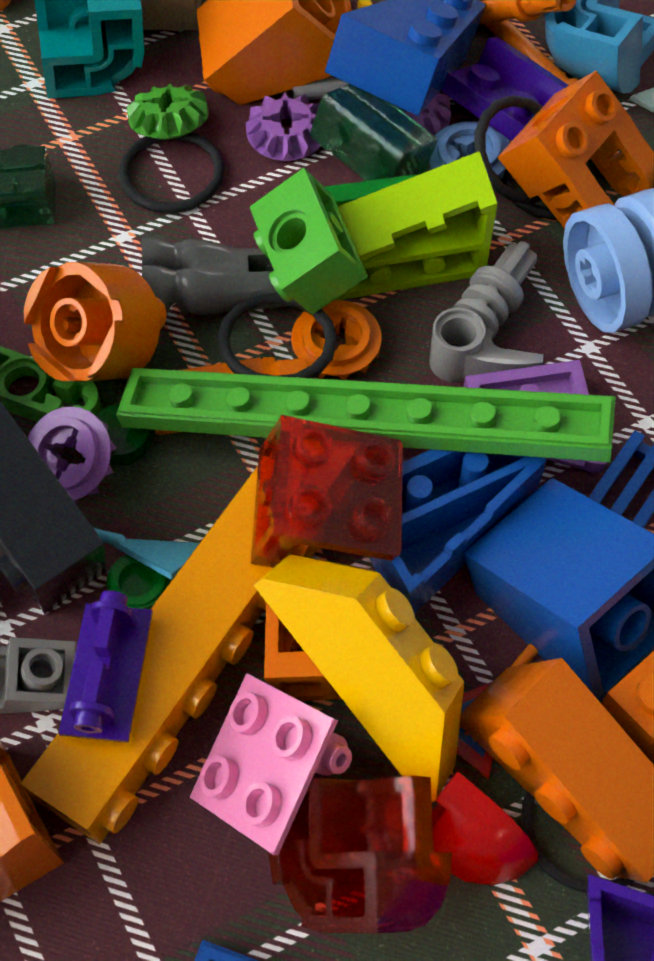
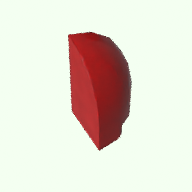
M459 772L454 775L436 798L438 804L427 818L417 825L410 838V841L438 866L468 883L494 886L519 879L539 860L538 851L519 825L492 799Z

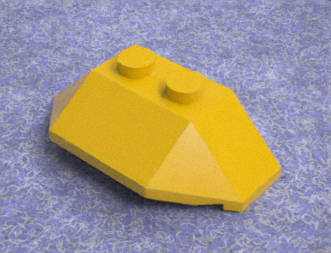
M290 554L253 586L424 805L427 806L436 801L456 764L464 680L458 674L454 659L444 647L432 641L415 619L413 608L407 598L400 591L391 588L379 572L373 569Z

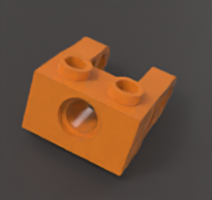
M597 71L555 93L498 156V159L527 196L533 198L538 195L564 229L572 213L601 204L609 203L614 205L587 167L586 162L589 159L593 161L611 187L622 196L651 189L654 186V151L645 141L627 111Z

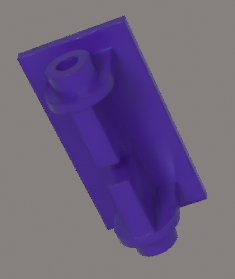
M103 591L100 601L92 604L86 603L58 732L59 736L129 743L153 611L150 609L128 607V596L121 592Z

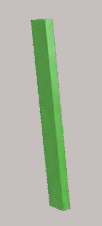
M132 368L116 416L122 428L611 462L616 396Z

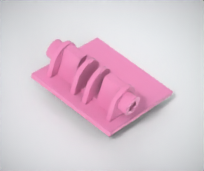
M246 673L209 756L201 769L190 798L271 854L278 856L314 774L318 773L329 776L334 773L341 774L345 772L350 766L352 752L348 748L345 738L333 732L338 720Z

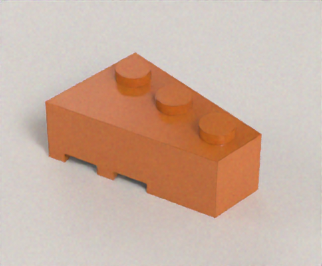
M563 658L507 667L461 713L460 726L528 791L552 818L558 821L582 845V854L597 871L610 879L619 877L648 883L654 876L653 763Z

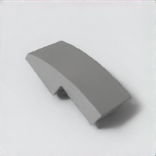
M10 637L7 646H0V714L64 709L75 657L76 642Z

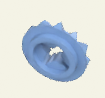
M478 122L452 124L435 134L429 143L427 152L430 170L458 160L460 156L465 157L475 153L474 133ZM488 126L485 135L486 153L493 171L500 179H503L506 168L498 159V156L510 143L505 136L491 126Z

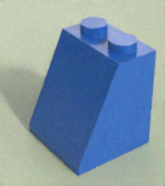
M551 478L531 496L523 499L517 508L463 553L476 595L528 645L532 644L544 661L563 658L600 703L617 683L654 651V534L556 479Z

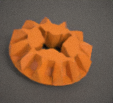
M333 300L322 309L333 321L336 335H340L342 328L345 329V345H340L337 348L333 360L318 377L323 379L326 375L339 376L341 380H346L350 374L358 371L366 374L370 363L375 358H379L382 334L377 320L367 309L353 302ZM304 311L297 318L292 328L291 345L292 351L297 358H305L307 367H309L322 354L326 340L323 327L313 315Z

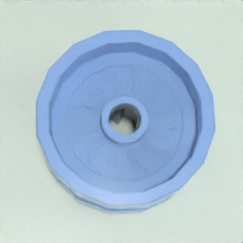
M654 188L618 198L614 205L609 203L601 204L572 213L565 224L563 237L564 260L572 290L579 306L590 322L602 332L615 333L640 324L647 316L654 317Z

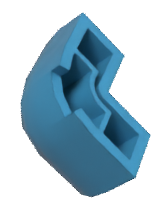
M576 0V4L570 11L544 14L546 43L557 67L578 80L597 71L610 90L620 93L632 92L640 84L641 66L654 51V17L619 9L620 0Z

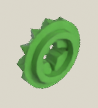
M170 83L165 88L153 86L151 92L135 95V101L127 106L129 126L136 133L155 139H173L187 135L200 127L209 116V108L203 92L193 91L189 85L178 88L173 87Z

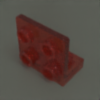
M281 415L259 449L250 564L274 568L282 561L292 547L297 548L300 544L384 560H395L401 553L402 442L398 439Z

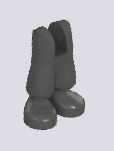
M142 234V277L151 287L155 297L161 299L164 303L166 317L171 305L176 302L182 303L185 309L193 315H212L230 312L238 303L253 296L277 292L269 278V273L274 271L272 264L260 248L234 247L196 238L173 243L155 234ZM274 304L260 306L253 310L276 309L290 306Z

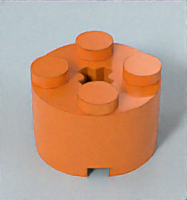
M65 262V264L58 267H49L41 272L31 285L24 305V324H31L35 342L28 343L31 355L45 373L59 381L87 382L129 379L132 368H144L150 361L158 344L160 329L164 326L167 319L164 303L161 299L155 297L147 281L135 270L117 264Z

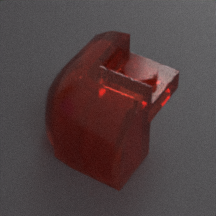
M411 775L360 781L313 778L278 856L269 852L272 885L284 886L294 910L303 918L301 927L320 933L379 934L409 932L427 925L441 908L450 883L452 852H434L431 777Z

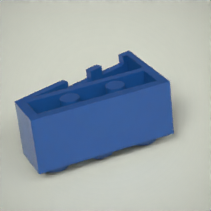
M386 0L343 13L339 20L325 73L419 116L443 87L447 74L456 71L466 59L486 4L479 0Z
M429 450L349 486L348 523L375 570L382 575L391 588L400 591L407 598L415 614L466 564L463 553L517 508L523 499L531 496L538 490L547 460L543 457Z

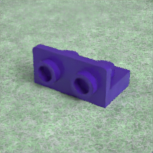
M493 37L487 40L479 63L449 72L441 91L480 118L481 114L495 100L515 95L531 98L544 106L555 93L569 85L499 37ZM509 107L500 110L491 119L489 126L512 141L535 114L527 109Z

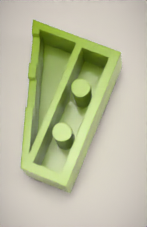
M480 151L338 206L368 278L335 300L471 278L478 268L487 266L498 202Z

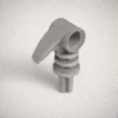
M520 241L518 244L511 243L494 266L478 268L471 277L470 286L464 291L462 298L456 302L453 308L441 312L436 317L433 323L429 365L432 372L438 378L451 383L464 382L465 377L470 375L543 364L544 354L499 348L492 342V339L499 331V326L504 324L509 314L514 313L523 301L524 295L520 285L537 262V254L530 250V244L524 241ZM451 344H457L463 347L452 346Z

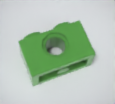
M305 168L299 170L250 206L258 228L253 233L254 239L260 250L270 259L274 270L269 273L270 281L277 293L286 302L294 300L313 315L368 278L334 196Z

